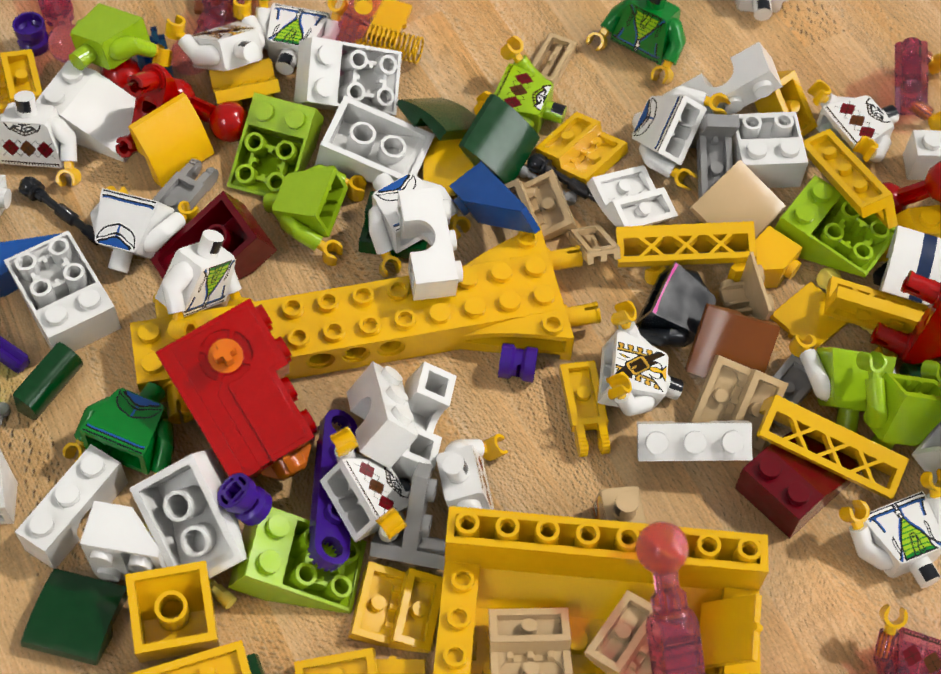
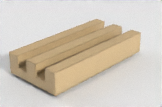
M549 32L534 57L532 64L538 70L553 42L558 43L541 72L547 80L554 84L555 89L577 50L578 42ZM565 46H567V49L565 50L562 58L560 59L551 77L548 76L553 66L555 65L558 57L560 56L562 50Z
M601 225L575 228L568 231L569 242L573 247L576 245L580 246L583 260L587 265L594 264V257H597L600 262L607 261L608 254L614 260L621 259L620 247Z

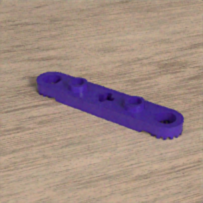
M338 409L330 410L318 426L319 439L316 446L309 527L310 543L308 552H310L309 558L313 559L312 563L319 565L317 567L319 569L324 568V571L330 570L331 572L340 568L349 558L351 535L322 486L320 479L337 464L334 451L335 445L330 439V435L337 432L333 428L332 422L333 424L338 423V426L341 424V429L348 426L355 438V431L357 430L355 420L348 413ZM329 543V547L332 545V550L336 549L334 553L337 555L335 557L327 555L322 548V544L326 545Z

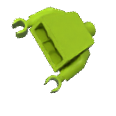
M860 351L856 358V364L861 370L868 371L869 379H865L867 404L863 419L875 434L871 440L892 450L895 444L909 446L921 444L941 422V364L937 361L925 360L921 366L922 377L886 372L880 378V372L887 366L885 355L876 351H871V353Z

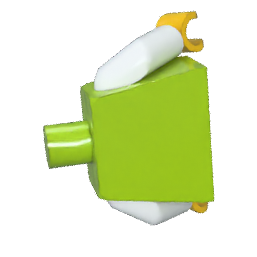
M808 334L803 343L800 341L799 336L795 335L789 344V350L794 356L800 357L814 394L818 397L819 405L838 408L836 424L857 432L859 414L866 411L865 379H869L868 371L861 370L856 364V358L860 351L835 347H817L816 351L812 349L816 343L814 335ZM878 346L873 351L882 353V347ZM890 350L885 355L887 366L880 372V378L886 372L896 373L897 354Z

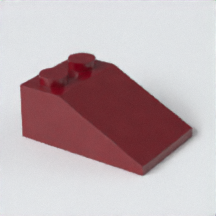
M222 191L163 245L150 261L163 279L175 252L179 248L200 242L204 230H215L224 237L221 246L234 255L236 259L234 269L238 280L259 268L277 249L245 204Z
M792 431L789 432L788 434H786V435L783 436L782 438L787 437V436H789V435H792L793 432H792ZM802 435L809 451L817 454L826 450L823 443ZM795 438L788 440L790 442L797 444ZM770 444L742 469L735 489L788 538H791L851 482L774 444ZM836 451L842 467L851 470L860 466L850 456ZM828 454L822 456V457H824V458L830 460V457H829Z

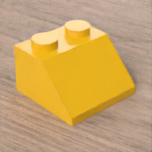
M206 560L125 574L134 652L140 663L202 652L219 647Z

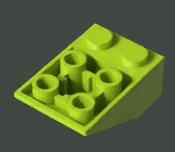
M254 92L227 187L262 197L267 193H278L283 179L288 173L304 171L316 148L324 120L323 115L316 108Z
M814 175L774 228L803 247L799 258L864 278L890 246L895 227L888 229L875 214L862 218L835 187L817 175Z
M271 507L270 513L259 524L254 526L244 524L242 539L247 559L233 566L228 588L261 600L350 614L353 609L367 541L360 540L354 542L351 536L350 555L347 561L337 570L332 572L330 570L324 571V568H317L319 565H314L312 563L313 559L309 558L310 520ZM323 543L322 548L324 552L331 557H335L337 555L334 553L336 549L332 550V545L329 547V543L326 545Z

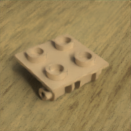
M753 252L749 253L740 282L734 283L732 279L722 281L720 283L719 295L724 308L737 310L745 316L768 321L770 315L774 313V301L772 295L766 293L764 270L762 265H757Z

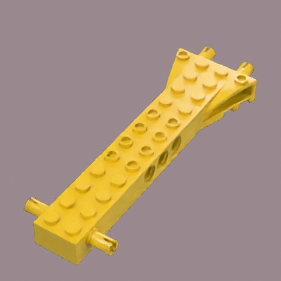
M542 230L536 234L519 231L516 236L498 244L462 266L463 282H458L456 296L414 301L408 275L252 302L255 307L262 304L272 321L271 326L273 330L270 333L273 338L276 339L281 336L292 356L290 357L292 361L289 362V374L286 375L289 380L369 366L372 361L381 364L460 349L501 353L503 343L514 344L519 349H525L527 346L537 347L538 353L560 355L561 360H571L574 344V335L571 328L601 323L600 308H597V301L567 307L564 304L554 273L555 270L583 266L580 246L576 245L550 251L546 246ZM154 294L153 302L156 318L130 323L137 385L140 393L148 382L162 387L166 393L162 402H168L169 421L174 424H181L179 410H181L184 423H187L193 419V415L155 353L177 339H173L168 334V325L173 320L172 314L168 315L167 307L155 299L156 294ZM237 305L198 311L185 316L184 319L195 321L198 328Z

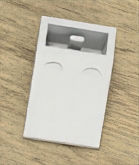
M314 36L301 40L298 47L294 103L317 109L337 111L345 95L395 116L397 114L396 103L398 102L402 52Z
M69 230L4 260L50 349L61 342L73 351H76L121 329L115 306Z

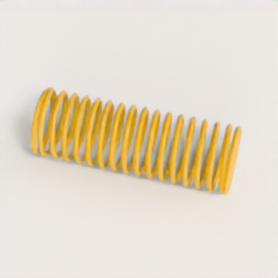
M349 17L343 19L338 38L339 41L342 39L343 42L346 40L349 43L351 40V43H360V45L365 43L366 46L402 52L401 60L403 59L405 62L408 60L409 63L413 62L415 65L421 58L424 46V38L418 35L415 38L414 34L412 36L410 33L406 35L405 32L401 34V31L397 32L396 29L392 31L391 28L387 29V27L383 28L382 26L378 28L377 24L375 26L372 23L369 25L368 22L364 24L363 20L361 22L358 19L355 21L354 18L350 20ZM347 21H348L347 31H346V35H345V37H344V30H345L346 23H347ZM353 21L352 32L348 39L350 26ZM357 22H358L356 35H355V38H354V40H353L354 29H355V26H356V24H357ZM362 24V31L358 40L359 29ZM367 25L366 35L362 43L363 33ZM372 26L370 38H369V41H368V43H367L368 33H369L370 27ZM375 28H376L375 38H374V41H373V43H372L373 33H374V30H375ZM380 29H381L379 41H378V44H377V46H376L377 37H378L379 31H380ZM384 31H385L384 41H383V44H382V46H381L382 37H383V34H384ZM390 32L389 41L386 47L387 37ZM393 35H394V41H393V44H392V47H391V42H392V38H393ZM398 35H399V40H398V44H397V47H396V41H397V38H398ZM403 36H404L403 44H402V47H401V50H400L401 41H402V38H403ZM422 39V45H421L420 54H419L417 60L415 61V58H416V55H417V52H418V49H419V45H420V40Z

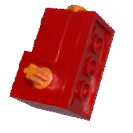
M250 298L155 353L229 477L236 473H243L252 480L262 475L285 481L307 467L311 445L315 442L314 433L317 432V426L307 409L300 412L294 403L298 400V394L286 376L289 374V362L292 361L290 357L292 356L281 336L276 339L273 338L270 333L273 330L271 326L272 321L262 304L255 307Z

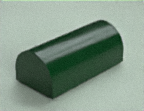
M61 342L57 343L13 393L17 411L30 419L37 420L83 366L81 358L68 346Z

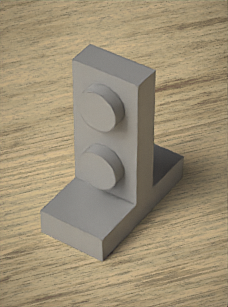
M706 114L701 120L689 147L697 148L698 199L733 167L732 136L740 128L739 115Z
M418 462L412 476L406 515L407 527L404 529V532L400 531L397 538L392 542L382 541L378 535L379 531H377L371 541L369 556L444 570L446 540L429 537L433 516L426 514L428 502L434 503L438 480L432 479L434 465Z

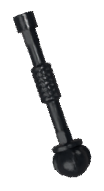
M534 153L529 156L527 167L531 172L541 175L553 169L558 180L567 185V189L584 199L589 198L597 203L586 184L574 177L571 179L556 170V167L551 165L552 160L541 153Z
M27 176L20 181L18 190L21 194L28 197L31 201L38 200L39 202H44L54 210L55 215L70 226L77 227L88 240L95 245H99L95 242L93 227L81 221L79 215L63 203L59 204L52 199L45 191V186L39 180Z

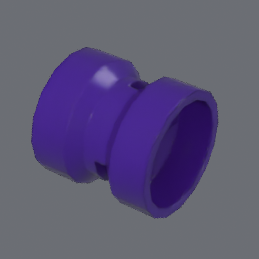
M25 12L15 17L12 27L18 38L17 42L20 50L32 49L34 56L47 52L51 41L46 31L43 17L35 12Z
M503 343L498 378L510 379L514 376L520 377L523 382L533 383L538 348L527 346L525 349H519L514 344Z
M236 473L228 477L220 486L217 494L219 505L228 512L234 513L235 517L247 526H254L262 522L270 513L272 507L271 495L263 488L256 486L255 482L243 473Z

